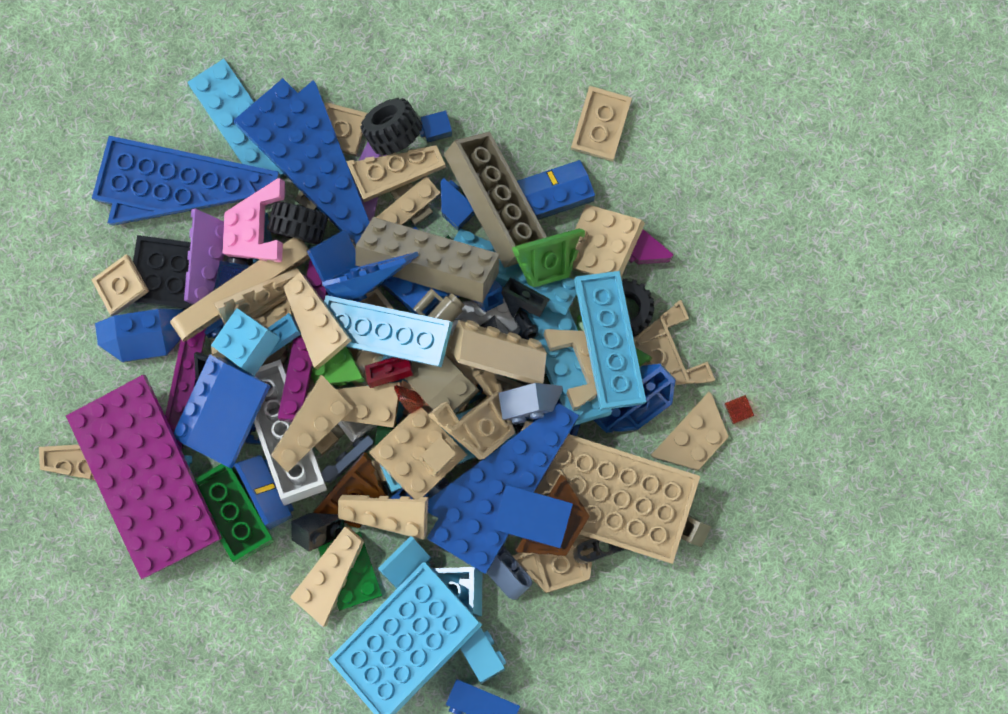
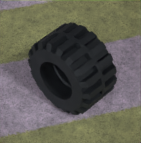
M404 98L389 99L378 104L366 114L360 126L361 132L373 151L380 155H391L407 148L416 140L422 130L420 119L409 101Z
M280 201L274 202L267 229L274 234L292 239L294 237L307 243L320 244L323 240L328 216L322 212Z
M628 278L622 280L624 295L633 299L639 306L638 315L630 320L634 337V335H639L649 326L654 314V299L651 298V292L645 289L644 284L641 283L639 285L637 280L632 279L631 282L628 281Z

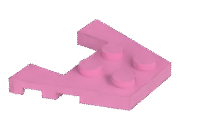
M280 178L276 179L224 213L223 254L229 257L256 258L262 261L273 260L274 262H282L283 243L278 240L264 243L265 205L284 200L285 181Z

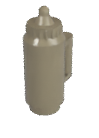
M431 288L413 308L419 315L426 316L422 311L436 297L441 302L428 317L447 320L453 323L463 312L462 308L465 304L453 293L448 297L445 296L443 299Z

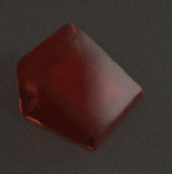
M399 385L394 386L399 401L408 413L411 414L424 405L421 396L416 391Z

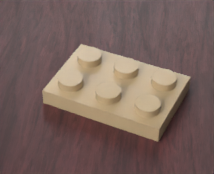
M589 86L571 150L613 162L632 98Z

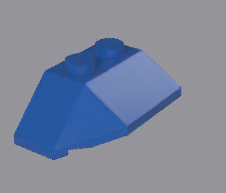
M153 309L115 315L95 323L98 346L122 363L167 356L181 339L170 324V321L183 312L184 309Z
M661 364L641 366L640 373L646 403L611 409V415L595 419L594 421L606 433L640 429L672 405L675 378Z

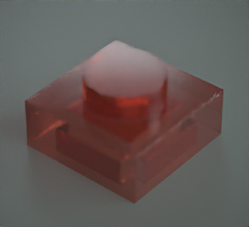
M746 395L724 404L733 425L754 417Z

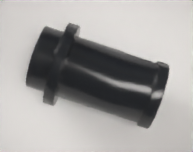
M525 311L520 312L523 318L517 313L514 321L521 329L522 337L527 340L529 338L535 339L538 336V327L533 325Z

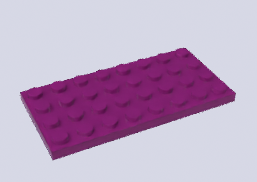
M141 375L66 415L141 579H145L222 539L146 375Z

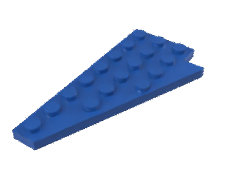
M282 78L235 118L234 124L322 213L328 216V219L340 231L346 230L352 243L356 246L370 222L316 82L314 80L297 93Z
M109 136L92 199L112 205L107 223L114 226L188 212L192 209H204L241 202L271 182L279 179L280 173L269 169Z
M558 404L552 412L544 414L543 418L533 422L428 500V513L438 518L427 539L486 574L510 535L494 530L505 486L510 485L535 492L580 415Z

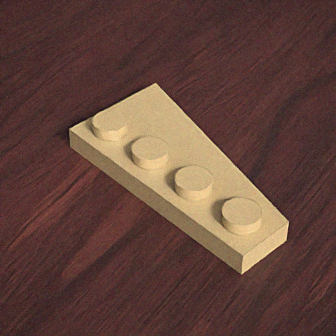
M299 272L283 288L312 364L318 370L349 344L352 339L305 275Z

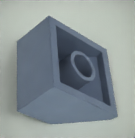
M533 383L500 392L502 420H510L512 424H520L526 422V418H543L545 413L554 410L563 391L562 386Z

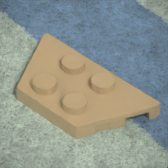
M710 392L702 398L651 454L652 458L698 471L728 439L729 436Z
M579 534L567 556L519 553L512 556L529 574L531 579L545 593H549L590 580L592 562L587 564L578 563L573 557V550L577 545L593 538ZM591 548L586 551L582 550L580 553L582 556H587L594 551Z

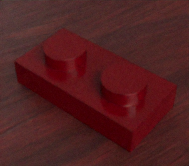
M392 357L365 365L367 384L370 388L414 376L412 362L405 359Z

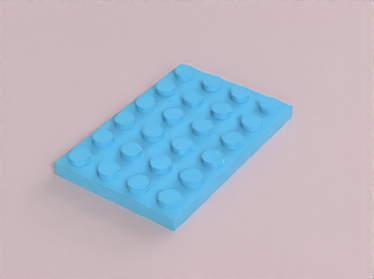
M423 562L328 660L374 714H396L465 644L482 624L426 562Z

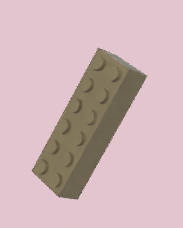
M486 132L455 140L444 153L449 166L496 253L500 254L499 259L504 268L519 264L512 247L546 238L544 230L491 133Z
M376 217L371 219L356 244V266H363L418 252L419 256L393 275V277L447 293H453L454 295L483 303L499 273V253Z

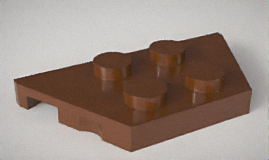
M366 452L361 455L312 513L338 514V500L342 495H364L370 498L388 495ZM344 520V523L349 526L360 528L363 525Z
M560 475L548 495L552 498L573 503L561 548L523 538L516 549L518 553L567 556L590 515L564 475Z

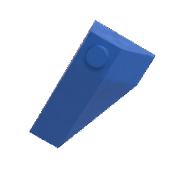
M413 252L351 268L323 281L322 284L341 299H353L359 302L367 298L366 294L377 289L419 255L418 252Z

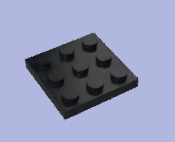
M137 235L133 263L149 292L134 303L184 310L193 305L184 301L186 272L189 269V260L187 258L191 242Z

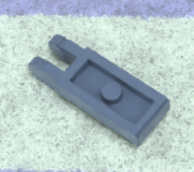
M362 436L353 443L354 448L349 453L344 451L336 458L337 463L334 466L328 465L321 472L324 482L331 483L338 478L364 452H367L374 446V441L369 436L366 438Z

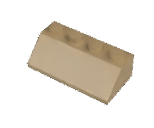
M458 320L449 342V346L458 363L531 384H543L547 353L540 341L529 338V340L522 339L519 335L512 332L505 334L491 326L484 328L471 320L466 322Z

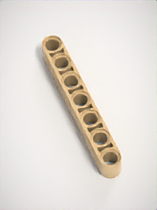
M293 237L283 244L282 262H274L273 260L257 261L178 314L170 321V324L182 341L189 340L221 318L214 303L295 269L310 258L307 253L308 247L303 240Z

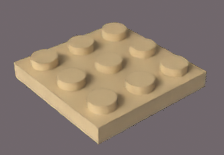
M586 204L575 228L585 230L584 238L580 237L575 249L579 250L573 262L572 270L588 275L620 271V276L622 277L645 222L641 219Z
M420 405L369 452L413 499L424 497L467 456L459 445L430 418ZM441 437L443 440L448 439L455 446L454 451L456 455L434 476L419 460V457Z

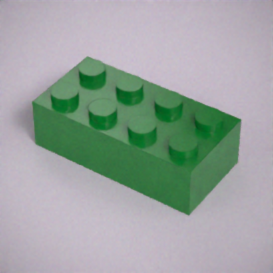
M220 464L195 479L222 537L220 541L235 565L275 542L232 468Z

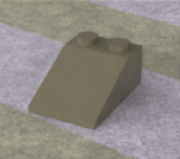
M446 354L442 367L412 361L414 376L405 378L433 410L440 404L448 402L455 415L480 392Z

